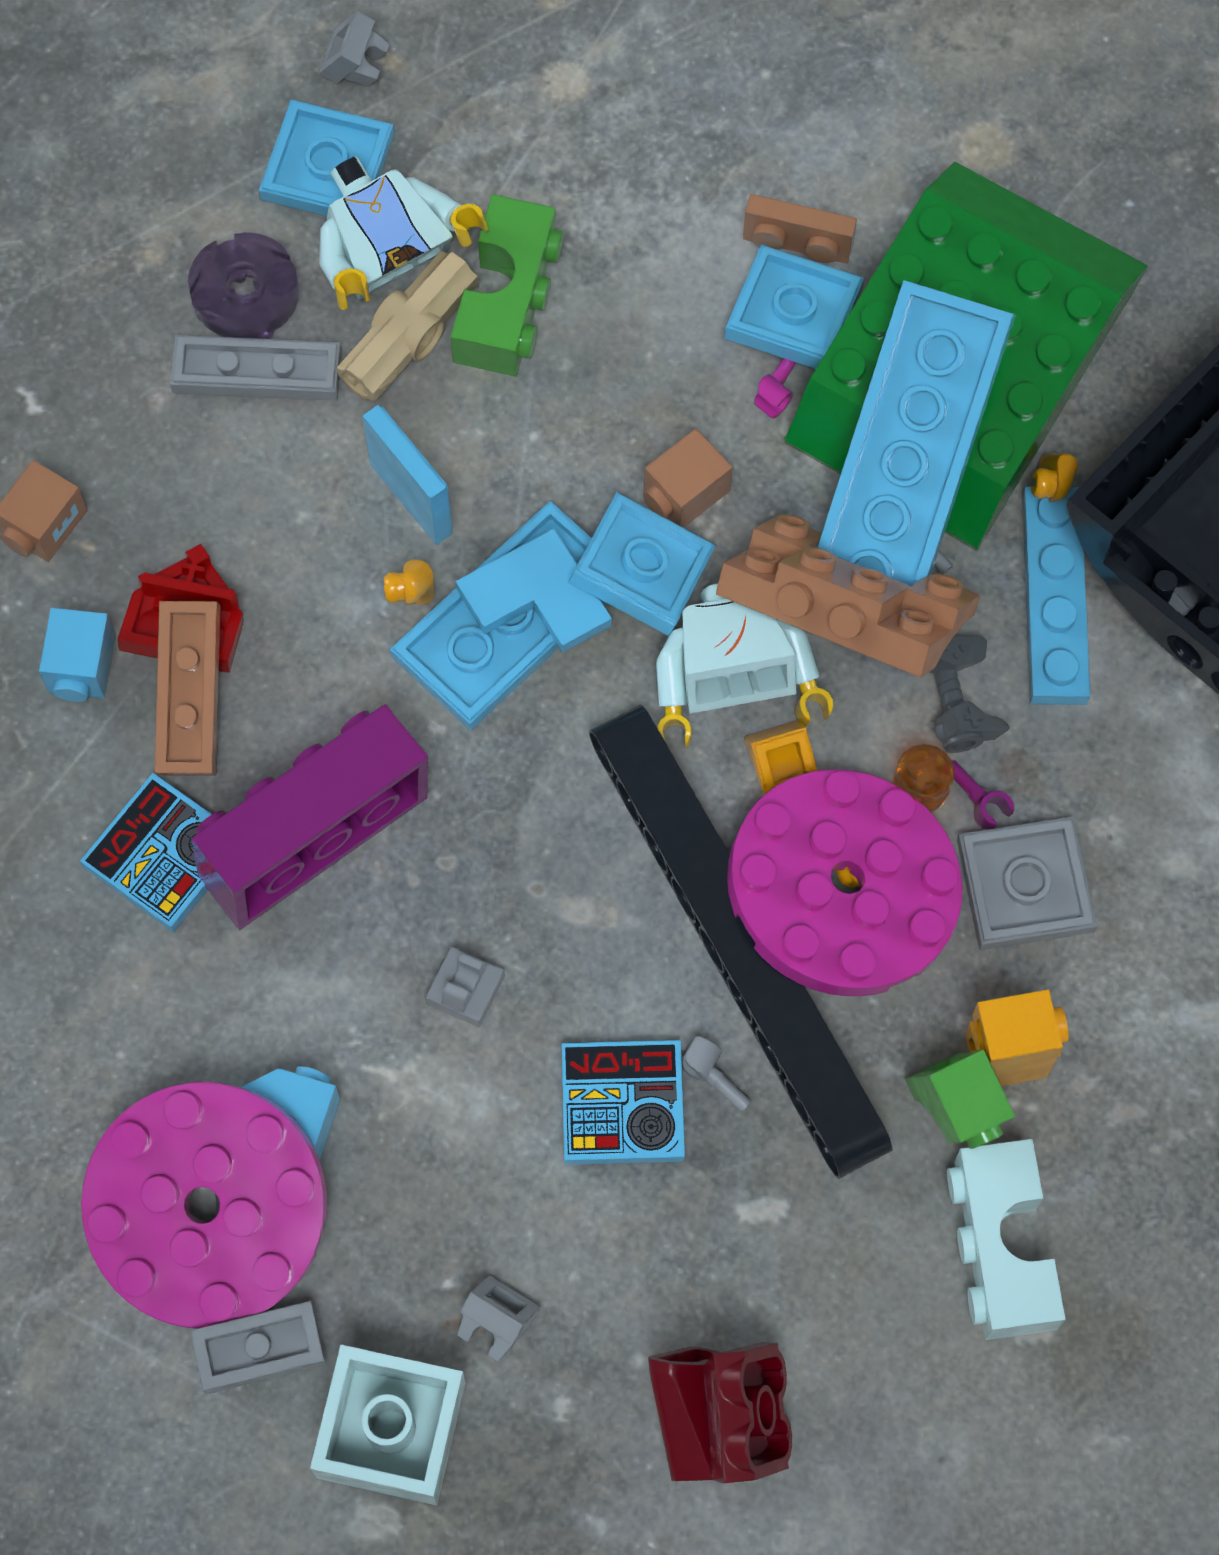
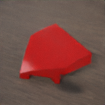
M202 544L186 551L185 559L156 574L145 572L139 575L140 588L132 593L117 638L119 651L158 658L159 601L218 602L220 604L219 671L230 673L244 622L243 613L239 609L237 595L233 589L230 590L213 567L210 556Z

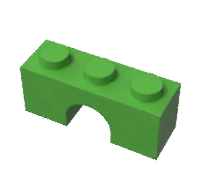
M492 194L485 216L489 230L484 232L481 229L478 240L480 268L500 272L506 275L511 282L502 290L494 293H480L464 289L450 337L453 363L517 377L522 357L531 359L534 351L537 326L531 324L535 310H545L551 285V279L545 277L549 262L558 263L564 231L556 229V208Z

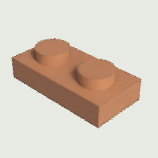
M750 194L745 211L743 240L752 241L759 247L762 244L777 250L782 248L803 253L819 262L829 263L838 261L848 264L854 243L857 218Z

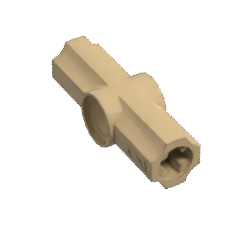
M441 250L404 292L396 290L382 302L373 317L370 331L337 366L338 376L353 393L363 400L368 399L375 402L411 360L419 362L431 353L443 334L445 322L460 306L464 289L473 291L478 286V276L470 269L467 262L452 251L446 253Z

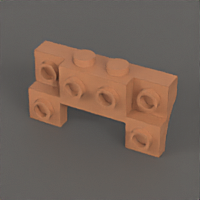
M789 514L778 515L755 527L749 549L723 563L716 595L920 678L936 667L951 639L962 625L975 615L980 598L979 594L964 589L963 583L960 580L948 575H928L910 586L889 578L880 571L864 568L836 557L827 550L817 548L822 532L811 529L810 523L807 520Z

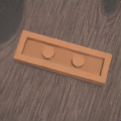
M159 601L154 773L158 776H216L220 604L218 602Z

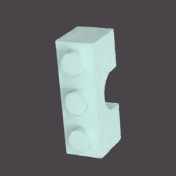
M1033 1139L983 1145L973 1149L969 1147L960 1148L954 1161L955 1167L947 1169V1182L952 1204H962L965 1227L957 1229V1239L962 1263H972L976 1287L968 1288V1304L973 1324H983L985 1340L1057 1331L1066 1319L1055 1259L1041 1261L1021 1260L1006 1249L1000 1235L1001 1221L1013 1214L1036 1211L1043 1200Z

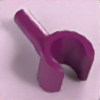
M956 760L946 766L945 771L969 795V799L976 805L974 819L983 829H994L998 825L994 818L986 811L987 803L996 804L1002 813L1008 817L1013 814L1014 803L1006 793L1001 791L988 793L972 779Z

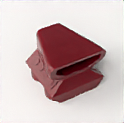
M760 1342L724 1352L701 1347H687L648 1357L649 1374L671 1481L715 1480L724 1484L758 1480L789 1469L788 1461L792 1450V1432L790 1422L783 1408L787 1372L784 1358L778 1350V1343Z

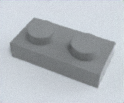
M311 1301L190 1331L202 1390L205 1395L326 1365Z

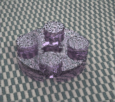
M251 232L234 234V240H228L219 245L216 240L205 246L194 259L188 275L189 291L195 316L209 330L222 337L270 339L274 335L275 330L282 327L292 316L299 300L300 291L296 268L292 264L285 248L272 238ZM246 277L255 279L253 285L256 290L251 294L236 295L234 288L229 289L233 282L243 283Z

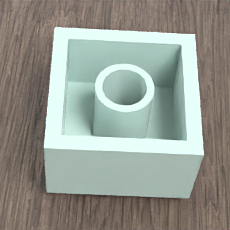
M340 1345L310 1470L316 1479L438 1505L466 1385L463 1371Z

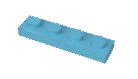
M1025 487L1022 495L1030 704L1087 705L1090 699L1084 549L1072 525L1067 509L1068 499L1079 487H1071L1066 498L1052 503L1049 501V498H1036L1031 492V487Z

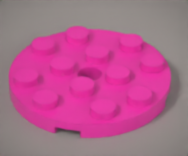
M821 770L805 773L788 779L767 792L753 806L742 823L731 847L727 870L728 893L735 918L739 916L746 930L756 943L754 949L774 969L796 983L832 995H876L887 992L890 987L903 983L914 976H919L934 962L950 940L956 927L962 904L963 886L958 858L950 839L938 820L922 803L902 788L876 776L856 771ZM845 867L850 868V873L856 877L861 889L851 894L838 890L831 880V873L836 870H844Z
M196 1081L156 1091L142 1098L117 1117L99 1140L90 1158L82 1188L81 1206L83 1227L90 1252L99 1270L113 1289L132 1306L157 1320L176 1326L199 1329L263 1313L290 1293L302 1280L317 1255L316 1251L321 1240L324 1220L327 1219L328 1203L326 1182L319 1157L304 1130L290 1114L271 1099L258 1092L254 1093L238 1086L217 1081ZM196 1188H209L219 1198L220 1210L216 1218L211 1221L199 1220L189 1213V1199Z

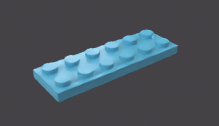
M903 280L817 548L827 550L836 557L864 568L880 571L887 577L910 586L931 575L1016 315Z

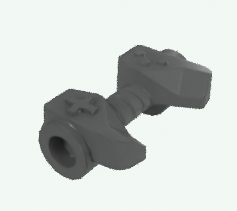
M955 634L944 650L936 667L929 672L934 674L944 714L936 718L935 731L938 739L943 742L944 750L947 753H960L980 746L983 741L997 739L1010 728L1003 719L988 715L972 702L964 701L957 671L978 664L986 658L987 640L979 635Z

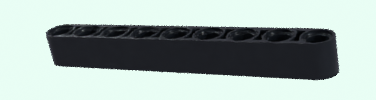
M639 705L590 729L589 736L600 762L832 1173L840 1179L893 1151L891 1140L881 1119L805 986L787 978L767 963L754 949L756 943L746 930L740 917L735 918L727 883L730 855L647 710L642 705Z

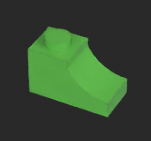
M984 1049L957 1053L905 1078L914 1100L920 1102L930 1112L942 1130L947 1143H962L966 1141L970 1149L979 1147L1003 1135L999 1124L1015 1117Z

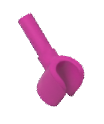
M784 358L772 375L768 374L761 379L758 386V394L754 399L755 405L772 419L777 418L785 410L793 397V393L783 384L786 382L796 362Z

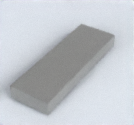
M175 335L170 380L172 393L337 401L339 387L337 366L341 363L340 342Z

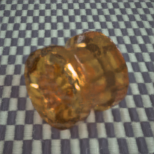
M927 744L913 746L905 751L899 759L893 784L909 793L914 800L922 803L930 812H934L942 807L949 796L955 773L953 762L946 752L936 746ZM932 783V786L924 788L925 785H930Z

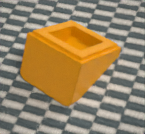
M799 721L789 722L744 737L763 796L788 779L817 771L807 729Z

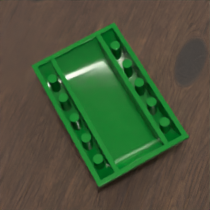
M954 161L925 189L812 374L786 435L785 443L841 474L903 280L1016 315L945 533L978 551L1147 271L1148 265Z

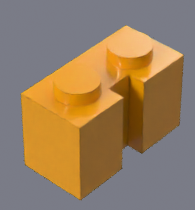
M1049 989L977 1002L972 1014L973 1021L969 1022L965 1032L968 1051L984 1049L1001 1086L1047 1078L1057 1058L1061 1055L1062 1043L1069 1040L1064 1010L1061 1006L1053 1007Z

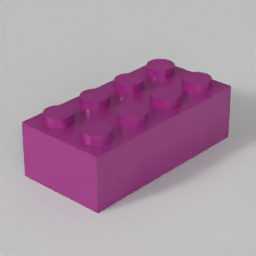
M386 704L371 714L369 711H362L356 714L342 727L341 735L325 746L319 743L310 746L295 759L292 769L276 780L273 777H267L259 781L246 793L245 801L227 814L224 810L213 813L197 827L196 835L191 840L198 877L239 931L427 799L428 756Z

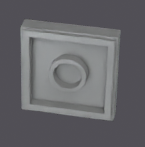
M1073 817L959 834L957 844L979 950L1095 932L1097 923Z

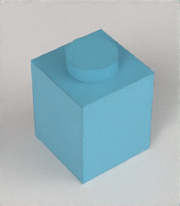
M50 608L39 673L48 692L53 693L59 699L70 702H83L87 700V697L105 698L116 637L108 614Z

